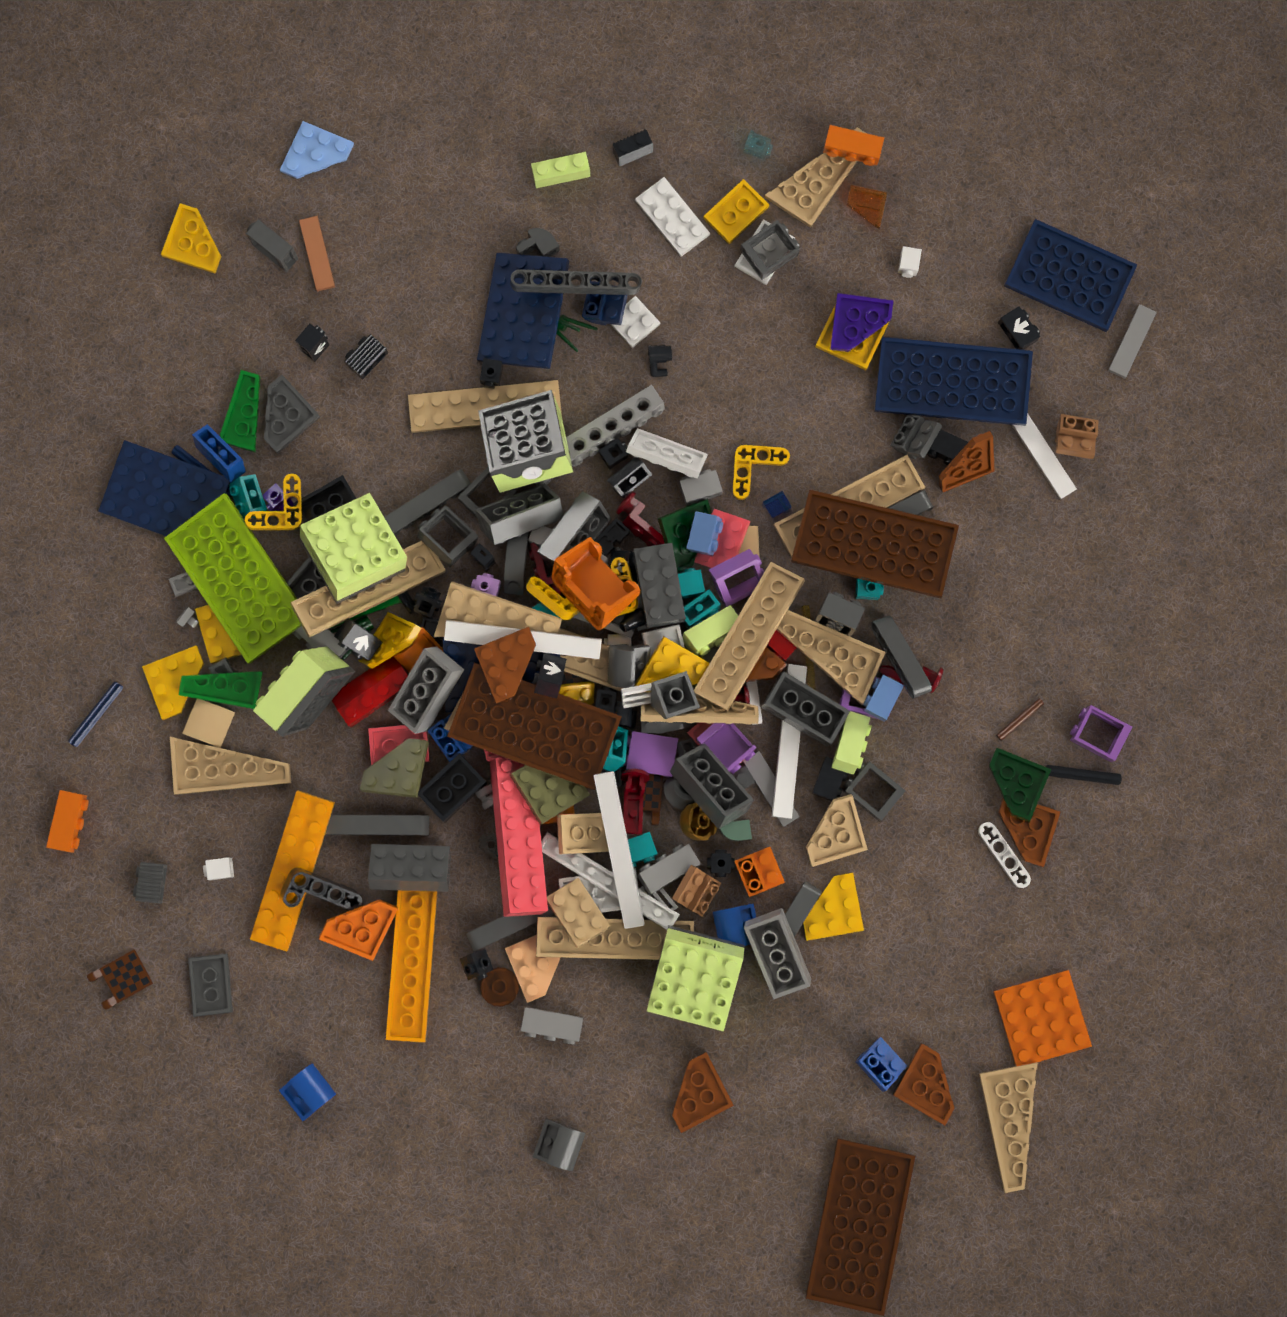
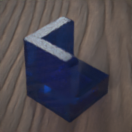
M783 491L762 503L763 509H767L771 518L781 513L785 514L792 508Z

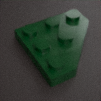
M703 499L658 518L665 544L672 543L677 573L694 565L696 552L686 548L695 512L712 515L708 499Z
M996 748L989 764L992 775L1011 816L1030 823L1051 769Z

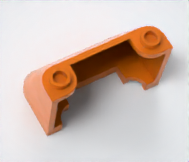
M589 537L554 560L552 580L555 586L597 630H602L639 596L640 588L634 581L627 580L623 582L601 559L602 548L600 544Z

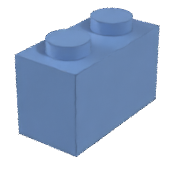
M696 511L686 549L713 556L718 548V535L723 529L722 519L716 515Z
M882 675L880 679L876 678L872 685V688L875 690L864 701L863 705L866 706L864 712L885 722L904 685L885 675Z

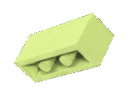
M586 152L531 163L536 188L590 177V167Z
M729 605L685 631L682 636L684 645L697 656L706 655L712 647L721 646L736 621L738 614Z
M850 711L842 725L831 768L853 775L857 768H861L863 758L860 757L861 752H865L868 743L865 741V737L869 736L872 725H869L870 717Z

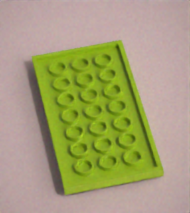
M222 494L164 538L248 664L302 626L290 605L291 602L297 600L296 596L253 532L246 527L245 520L227 494Z

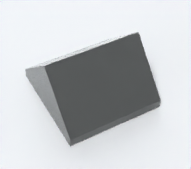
M687 671L651 683V706L664 719L700 708Z

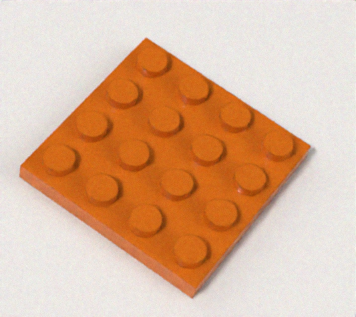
M1069 970L993 991L1015 1066L1036 1063L1092 1047Z

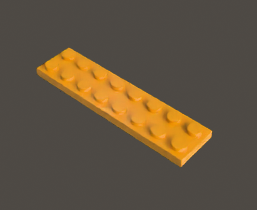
M299 790L296 791L250 940L286 952L288 951L306 892L300 903L295 907L286 906L280 897V893L292 869L302 868L313 873L335 802ZM301 874L297 875L294 881L300 882L304 876ZM289 893L286 896V900H292L295 897V893Z
M398 890V910L395 918L386 1040L426 1042L437 891Z

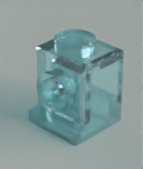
M751 130L743 153L764 160L766 155L770 156L773 148L771 139L754 133Z

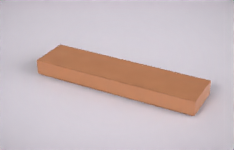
M318 216L299 220L317 292L334 288L335 284Z

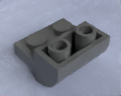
M908 414L890 446L898 452L908 455L911 459L916 460L917 457L925 458L942 425L935 421L925 420L919 415Z
M609 645L607 682L610 685L621 688L634 687L650 659L651 647L649 645Z
M545 1119L533 1158L560 1169L573 1171L586 1133L550 1119Z

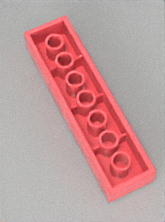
M501 757L495 758L490 762L503 915L504 917L541 915L548 911L540 824L510 776L511 773L525 765Z

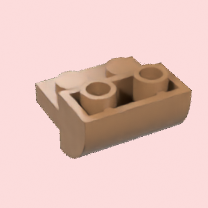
M1061 414L1055 437L1056 453L1093 459L1095 456L1096 438L1098 436V420Z
M690 865L672 899L703 917L713 897L718 892L721 882L697 867Z

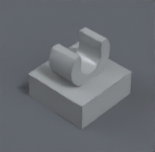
M188 606L176 620L182 627L188 623L195 628L198 624V621L191 617L194 611Z

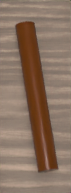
M1040 698L996 735L999 740L1002 741L1044 705V702Z

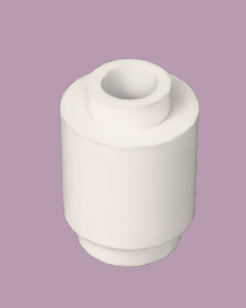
M608 634V638H604V644H628L631 646V638L621 634Z

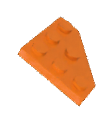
M379 899L327 919L319 935V940L373 961L398 907Z

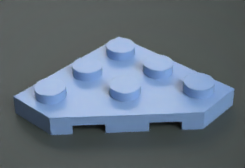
M302 121L280 168V172L298 179L312 172L328 168L336 163L344 162L347 160L354 142Z

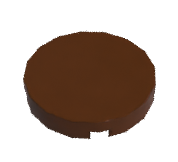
M494 968L493 971L487 973L488 977L481 980L480 991L482 997L493 1006L502 1007L510 1004L515 1000L519 992L517 977L506 968Z

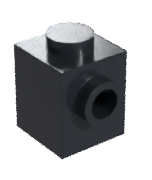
M483 358L480 383L484 385L483 387L495 389V386H500L503 370L502 361Z

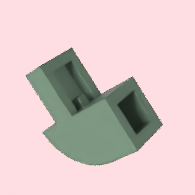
M733 820L719 829L721 834L731 841L752 839L749 820Z

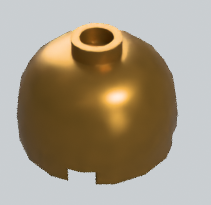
M696 802L687 805L681 812L680 828L688 838L704 841L716 833L717 827Z

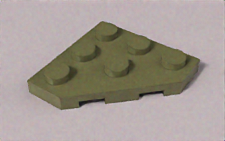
M410 738L405 740L364 771L360 790L368 793L417 798L429 742L427 740Z
M527 765L510 774L540 825L590 795L585 786Z

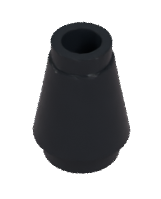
M638 608L630 612L619 623L620 629L623 632H627L645 625L643 609Z

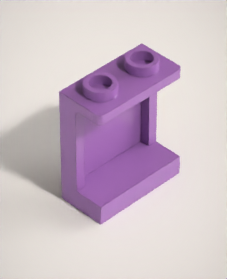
M713 723L696 738L700 745L705 743L732 774L741 768L739 764L744 759L749 761L756 754L754 752L756 746L752 745L733 723Z
M632 731V736L628 735L627 747H630L629 755L626 754V761L623 766H627L626 770L641 769L649 774L672 777L670 770L675 762L678 738Z

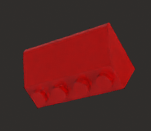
M392 656L342 687L332 699V702L347 725L352 728L394 699L408 674L403 666Z

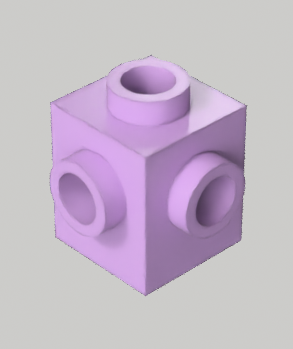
M483 573L482 576L477 575V579H473L471 588L498 597L501 581L494 579V576L491 574Z

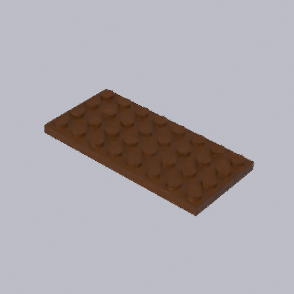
M809 490L791 562L942 598L959 525Z
M474 663L447 737L595 790L594 775L602 772L622 716L562 694H558L556 699L534 693L536 685L521 680L514 697L496 704L481 665Z
M837 1138L805 1295L806 1299L884 1316L915 1155Z

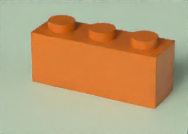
M830 125L823 153H827L830 157H844L848 161H860L868 166L877 165L884 137Z
M59 791L46 848L74 853V849L78 848L80 839L77 838L78 832L82 830L84 825L82 815L83 811L87 810L89 804L86 795Z

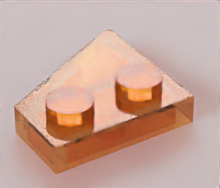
M851 185L847 206L873 226L880 229L887 192Z

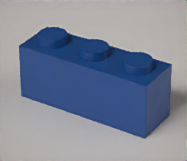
M208 424L192 434L195 447L230 483L246 472L243 459Z

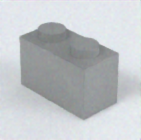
M704 470L700 472L698 479L685 476L679 483L686 506L703 499L720 496L723 493L716 470Z

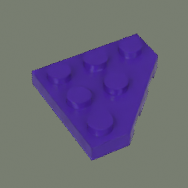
M837 293L830 350L849 352L890 322L893 300Z

